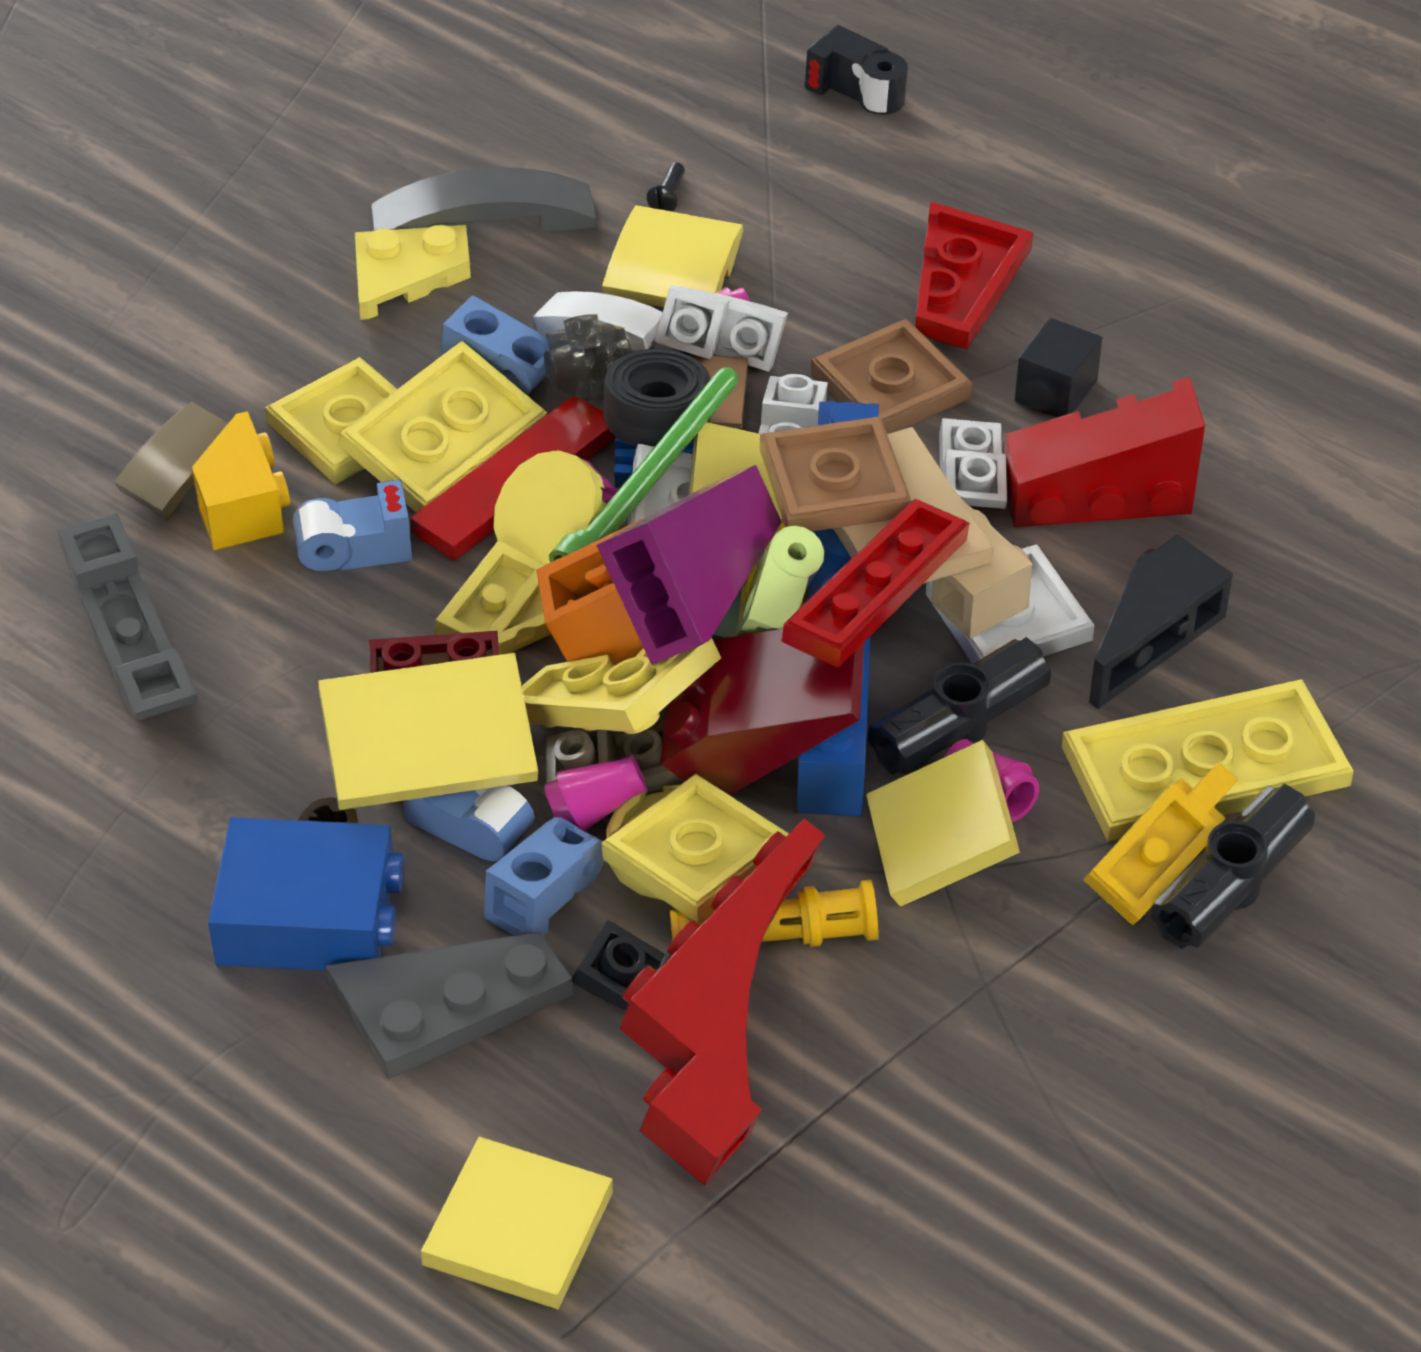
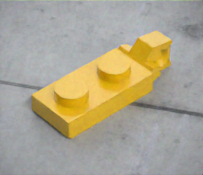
M1218 762L1194 788L1182 778L1176 784L1172 782L1083 881L1133 926L1206 847L1207 839L1212 829L1226 819L1214 806L1238 779Z

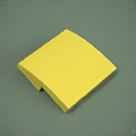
M635 205L613 251L602 284L604 294L631 299L643 304L664 307L671 285L717 293L722 288L724 278H730L743 234V225Z

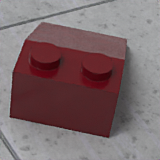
M783 628L716 639L714 643L721 659L666 707L660 764L684 782L697 774L723 792L731 795L860 721L864 643L837 668L781 642Z

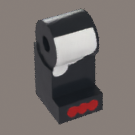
M837 24L807 49L805 88L821 96L829 89H832L859 101L862 108L870 113L879 115L892 114L899 111L905 104L908 64L904 58L889 51L888 48Z

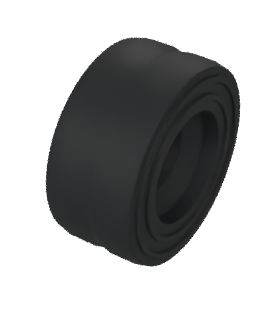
M641 350L619 358L608 369L604 381V418L608 429L614 436L635 447L638 444L655 447L710 381L711 378L707 369L696 359L671 350Z

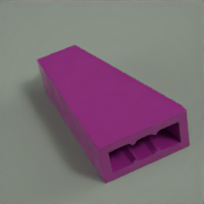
M756 465L709 484L596 545L651 665L703 645L711 639L782 523Z

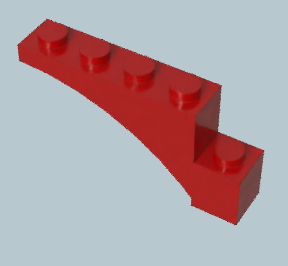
M805 818L787 837L779 831L774 833L753 860V864L757 868L744 881L737 875L733 876L712 901L710 907L715 912L702 925H699L694 920L685 925L667 949V953L671 955L668 961L658 971L654 970L651 966L644 968L631 982L623 995V999L629 1004L620 1030L667 1068L653 1082L643 1097V1101L649 1105V1108L639 1131L704 1186L749 1138L762 1111V1108L751 1100L748 1082L746 1025L750 986L760 945L766 930L785 898L812 867L825 837V834Z

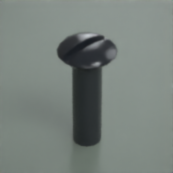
M672 163L661 185L653 186L648 190L646 200L650 208L670 212L676 209L678 199L675 191L685 173V168L682 164Z

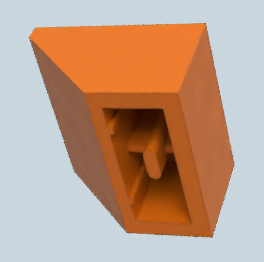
M641 520L536 569L545 624L567 662L608 655L612 664L617 665L626 659L636 657L643 649V645L596 546L598 543Z

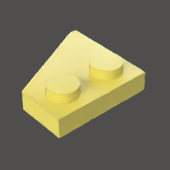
M435 225L425 228L378 229L375 231L355 232L361 320L378 316V304L402 294L406 301L410 303L429 295L434 289L449 287L471 278L466 225Z
M498 540L437 617L434 635L498 631L499 655L512 653L551 635L545 624L536 569L546 564Z

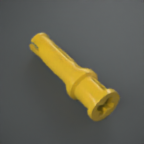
M872 880L860 881L858 888L818 892L814 886L803 887L802 891H797V898L784 900L766 930L762 942L802 938L803 945L809 944L810 947L821 946L823 939L864 935L867 941L878 940V917ZM669 910L672 941L684 926L691 921L690 918L677 910ZM853 912V913H845V914L828 915V914H835V913ZM710 916L699 923V925H702ZM799 917V919L780 921L785 918Z

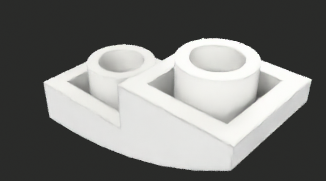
M671 285L655 342L706 359H711L714 354L728 357H748L749 366L769 372L775 361L788 312L726 295Z
M573 291L557 292L533 316L538 333L544 337L562 335L564 340H577L590 335L595 353L618 351L620 356H625L632 352L651 348L652 342L656 338L663 312L643 303L615 295Z
M788 374L782 377L770 376L762 402L761 426L758 434L817 426L819 401L826 402L828 382L813 381L811 378L801 374Z
M942 418L939 431L940 469L958 496L969 506L1005 509L1007 503L1006 454H1002L1001 423Z

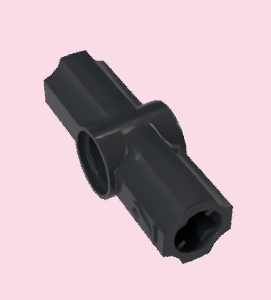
M1027 637L1020 641L1013 639L973 664L965 662L948 664L936 672L932 689L870 725L868 741L877 754L878 762L891 774H895L898 771L906 773L948 746L951 747L959 740L967 739L974 744L981 741L986 734L989 721L1050 684L1051 669L1044 660L1042 650Z
M1285 783L1281 787L1276 788L1268 786L1234 821L1221 823L1212 829L1207 839L1206 850L1152 905L1151 919L1160 928L1163 938L1181 949L1185 946L1199 947L1234 910L1246 908L1256 901L1263 879L1313 828L1315 813L1308 807L1302 793Z

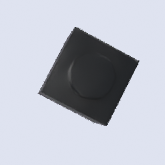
M1050 317L1019 356L1015 401L1055 417L1073 413L1098 380L1103 337Z

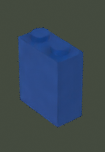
M230 817L208 920L215 965L326 971L325 966L381 957L382 946H393L396 907L395 905H389L391 893H402L405 873L404 853L393 852L391 826Z

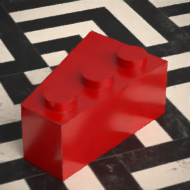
M1191 377L1173 381V391L1138 402L1135 394L1116 399L1118 408L1082 419L1080 412L1077 411L1007 433L1004 454H1006L1007 501L1014 527L1192 514L1205 423Z

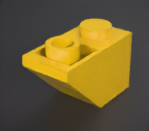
M248 411L236 414L192 466L198 508L213 550L284 533L281 508L290 506V496L286 480L282 471L272 473L270 468L275 467V461L269 437L266 432L256 433Z

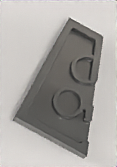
M541 932L325 966L329 986L388 1079L573 996L572 977Z

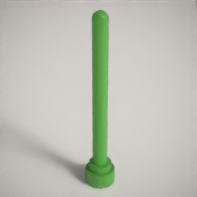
M723 367L714 374L586 530H577L574 534H566L549 554L550 563L616 532L736 387L738 375L735 370Z

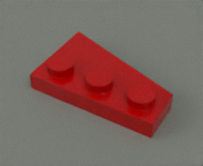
M930 201L915 327L925 337L968 350L1032 250L1033 232Z

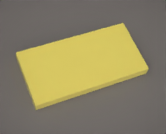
M1302 679L1063 732L1061 746L1107 842L1121 839L1172 782L1176 784L1182 778L1194 788L1218 762L1238 779L1214 806L1222 815L1244 811L1268 786L1276 788L1281 787L1285 783L1302 793L1305 797L1351 786L1354 773Z

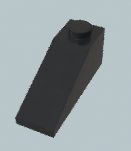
M1178 534L1157 549L1152 548L1145 551L1132 568L1094 659L1089 703L1097 709L1101 708L1224 619L1227 612L1233 573Z

